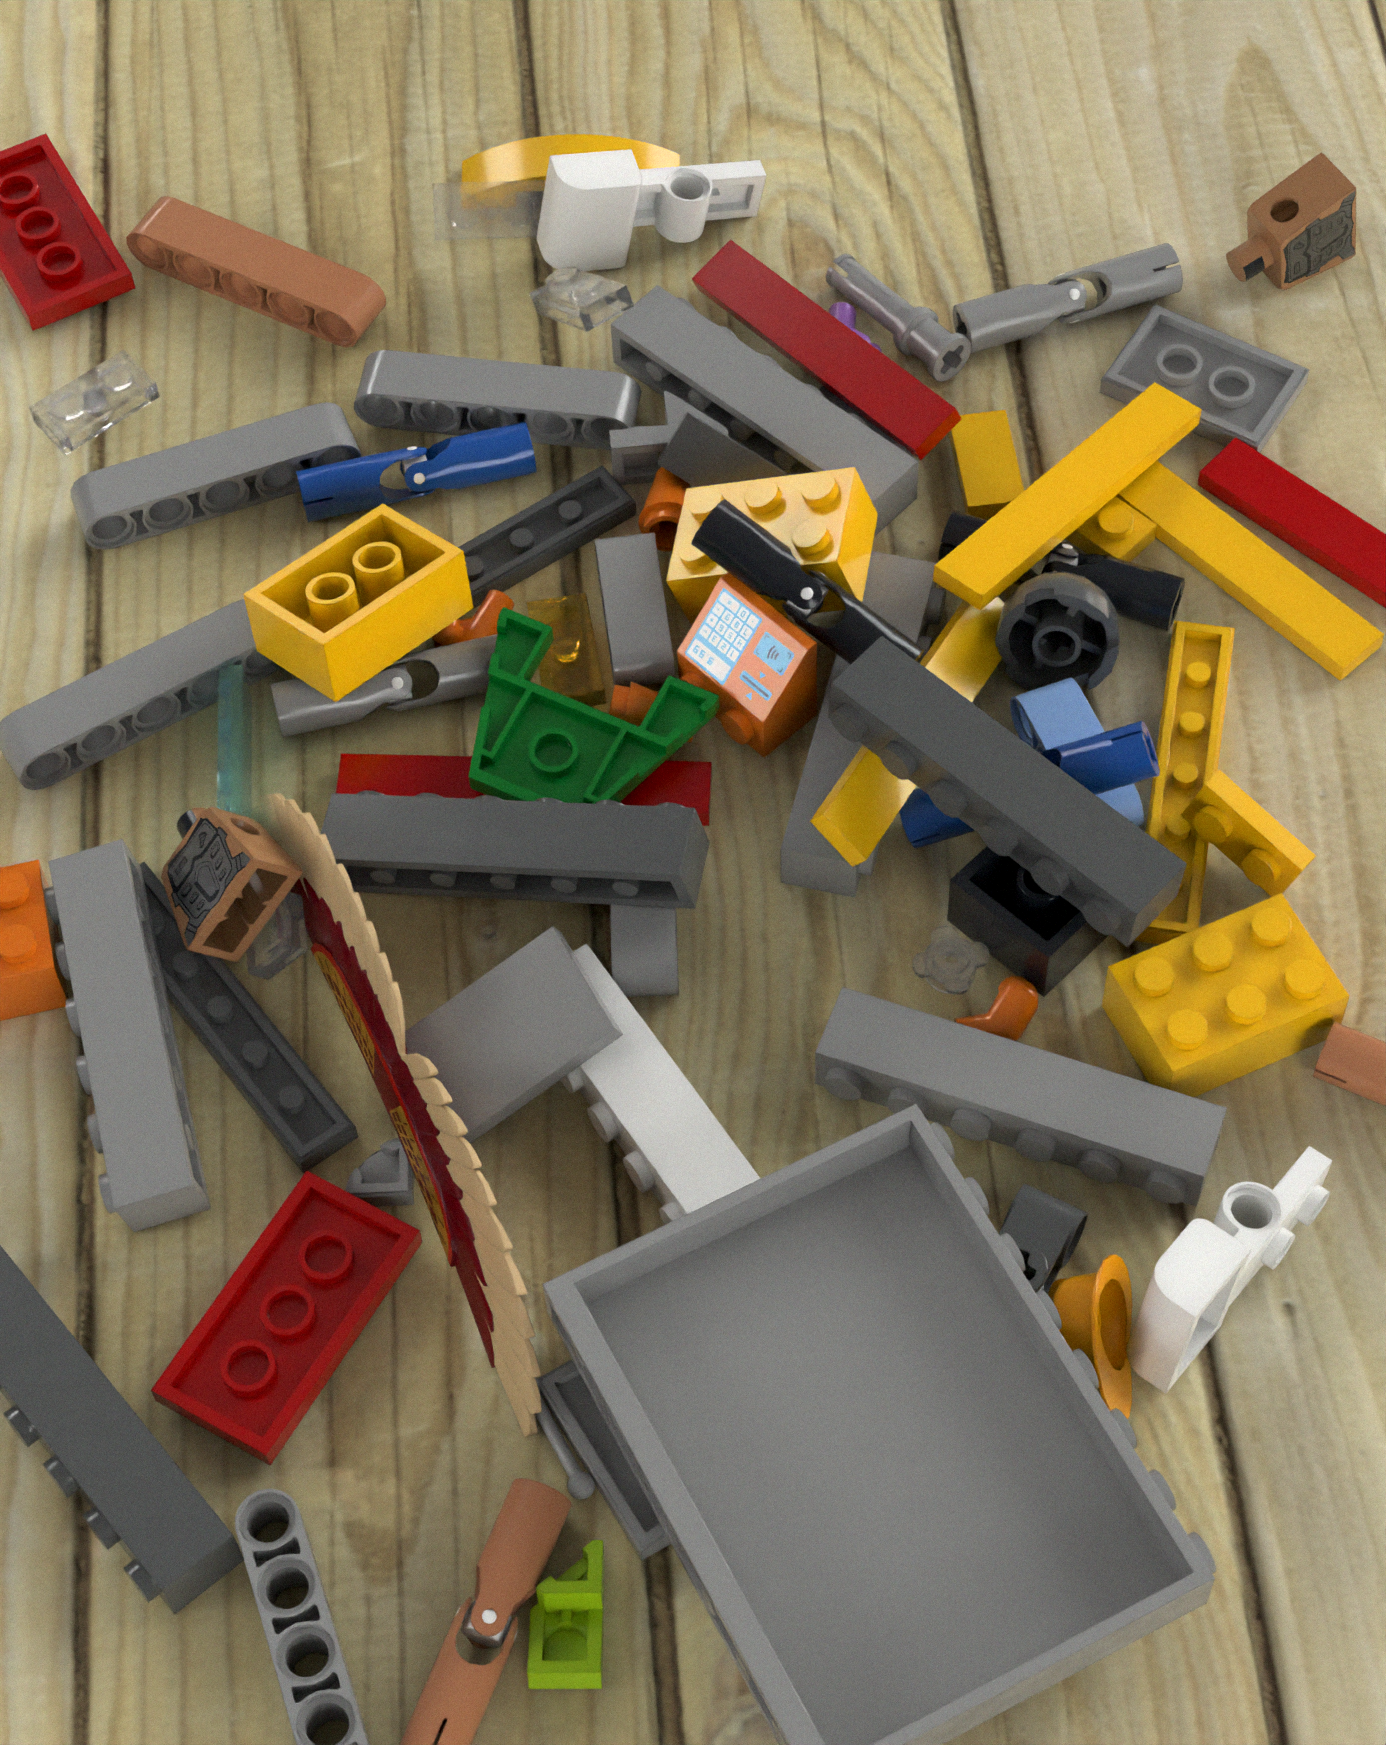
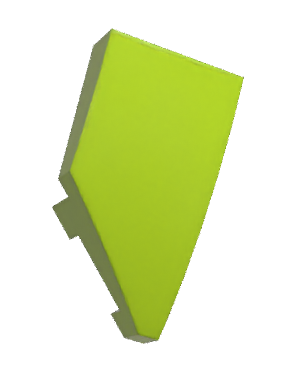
M592 1540L582 1548L583 1557L556 1580L550 1575L536 1587L538 1604L530 1609L527 1663L529 1689H602L604 1637L603 1540Z

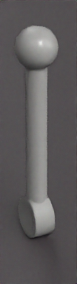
M541 1397L542 1412L535 1415L569 1477L568 1491L573 1498L579 1500L587 1499L595 1490L594 1478L589 1473L581 1471Z

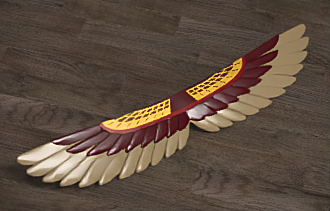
M281 793L261 795L259 797L261 806L253 807L251 817L267 830L303 871L286 896L313 944L310 949L336 998L398 1134L450 1267H456L491 1368L496 1367L524 1436L537 1435L535 1414L542 1412V1405L535 1377L541 1376L536 1353L529 1339L535 1337V1332L528 1312L520 1296L528 1293L522 1276L509 1254L513 1249V1245L504 1227L490 1208V1206L497 1205V1201L484 1175L478 1170V1168L482 1167V1163L471 1144L463 1137V1135L467 1134L468 1130L461 1118L445 1105L452 1103L453 1100L442 1082L434 1077L438 1074L434 1064L430 1059L418 1053L408 1054L403 1001L398 981L393 982L387 955L385 952H380L374 924L372 921H367L358 892L354 893L350 877L342 863L336 864L326 834H320L311 813H302L294 799L286 800Z

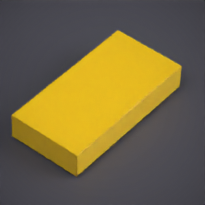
M1006 410L960 415L962 420L948 433L964 508L967 514L981 518L993 517L1024 491Z

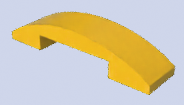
M564 134L513 141L492 147L462 161L461 207L462 209L516 207L517 192L544 191L550 155L632 149L639 169L680 166L679 154L653 144L606 135Z

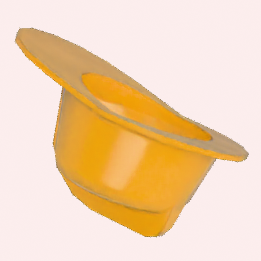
M1110 1254L1103 1260L1098 1272L1059 1279L1052 1283L1048 1295L1060 1315L1062 1328L1059 1331L1072 1351L1078 1348L1081 1349L1091 1361L1099 1380V1390L1104 1403L1110 1411L1117 1408L1128 1419L1132 1405V1375L1126 1349L1131 1331L1132 1289L1128 1269L1123 1259L1117 1255Z

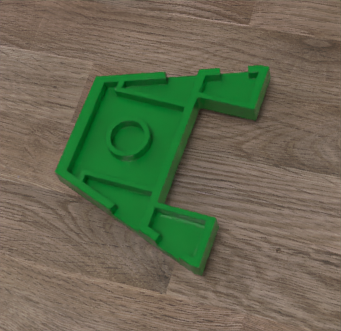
M503 607L498 616L497 639L494 653H491L488 669L489 682L485 703L481 707L468 776L470 787L480 793L495 796L502 800L535 801L539 798H554L564 803L595 804L601 800L621 802L717 714L720 708L719 695L668 675L641 725H633L530 682L554 641L553 628Z

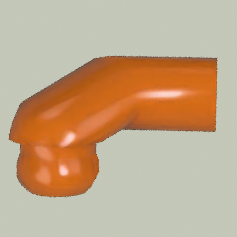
M490 590L472 618L457 619L432 636L431 639L435 641L434 646L440 647L497 634L499 613L503 607L513 610V600L501 591Z
M1011 976L1000 983L998 987L999 993L988 1013L954 1018L956 1023L1017 1041L1038 1009L1039 995L1035 986L1028 982L1027 979L1021 976Z

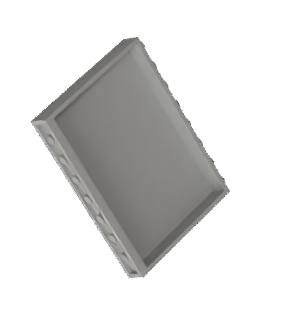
M917 1104L542 1284L547 1313L779 1745H942L1203 1606L1208 1601L1215 1580L1213 1573L1216 1572V1566L1207 1545L1196 1532H1191L1187 1535L1173 1512L1176 1509V1502L1168 1483L1157 1470L1153 1469L1148 1472L1134 1450L1137 1447V1440L1127 1418L1117 1408L1111 1411L1108 1409L1096 1390L1099 1387V1380L1091 1361L1081 1349L1071 1350L1059 1331L1062 1328V1322L1053 1301L1043 1290L1035 1293L1023 1274L1025 1262L1017 1244L1008 1233L998 1234L987 1216L990 1213V1209L980 1185L973 1177L966 1179L962 1177L952 1161L955 1158V1153L947 1133L938 1122L929 1124Z

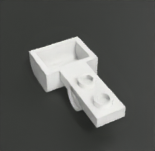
M632 149L550 155L536 239L544 260L558 270L582 272L622 268L627 261L633 227L654 225L657 231L666 239L687 243L698 239L702 235L705 221L757 216L766 173L760 160L639 169Z
M1309 1146L1273 1190L1256 1182L1234 1184L1225 1192L1213 1223L1206 1219L1198 1218L1188 1224L1158 1260L1127 1344L1126 1353L1128 1361L1140 1377L1165 1394L1169 1391L1221 1327L1228 1307L1263 1264L1273 1270L1281 1262L1295 1239V1234L1290 1232L1299 1221L1309 1226L1321 1212L1330 1195V1192L1323 1188L1322 1185L1331 1166V1159Z

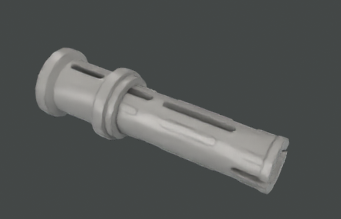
M843 254L833 261L848 273L847 278L829 266L826 273L828 285L836 288L879 322L885 329L893 334V341L897 349L904 355H915L927 365L928 373L936 381L943 382L949 380L964 367L971 352V342L963 334H951L938 323L937 314L930 308L920 306L914 308L905 299L901 298L873 276L849 254Z

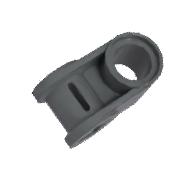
M1023 1184L1007 1212L999 1235L1008 1233L1017 1244L1025 1262L1023 1274L1035 1293L1043 1290L1048 1294L1049 1288L1055 1281L1059 1271L1066 1266L1081 1238L1087 1222L1088 1212L1028 1184Z

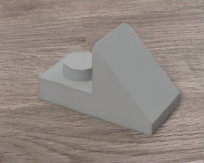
M664 391L666 425L635 426L628 429L609 430L613 477L620 485L653 482L655 473L661 468L657 464V460L687 411L728 436L727 428L671 392Z

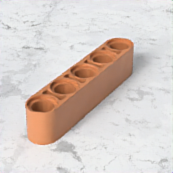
M160 197L126 237L129 250L143 265L345 348L353 347L386 306V297L383 290L370 277L173 197Z

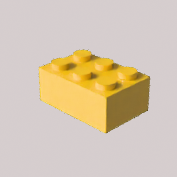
M855 467L686 488L666 583L691 626L719 579L728 573L691 544L704 520L723 499L727 500L791 549L792 555L799 562L801 570L807 575L809 574L807 572L809 569L821 572L859 601H863L878 513ZM829 590L824 597L821 609L816 613L846 610L841 599ZM757 594L783 616H787L781 606L783 603L786 604L785 601Z
M383 503L243 594L257 652L334 702L342 699L474 608L464 551Z
M1280 893L1108 966L1102 1007L1150 1084L1196 1097L1325 1041L1335 1022L1342 1024L1350 995L1284 895Z

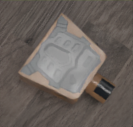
M1323 153L1312 158L1250 205L1247 210L1248 240L1226 254L1227 263L1232 273L1239 281L1246 282L1260 272H1263L1278 289L1287 290L1356 255V187Z
M201 807L193 808L185 812L177 822V830L182 841L164 865L161 878L186 949L238 963L303 871L267 830L254 819L215 807L207 809Z

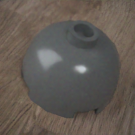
M1066 571L1043 573L1022 583L1007 598L996 629L995 644L1006 664L1005 672L1010 679L1028 691L1070 677L1077 682L1079 687L1088 684V690L1097 687L1112 672L1119 654L1120 644L1116 609L1105 591L1086 577Z

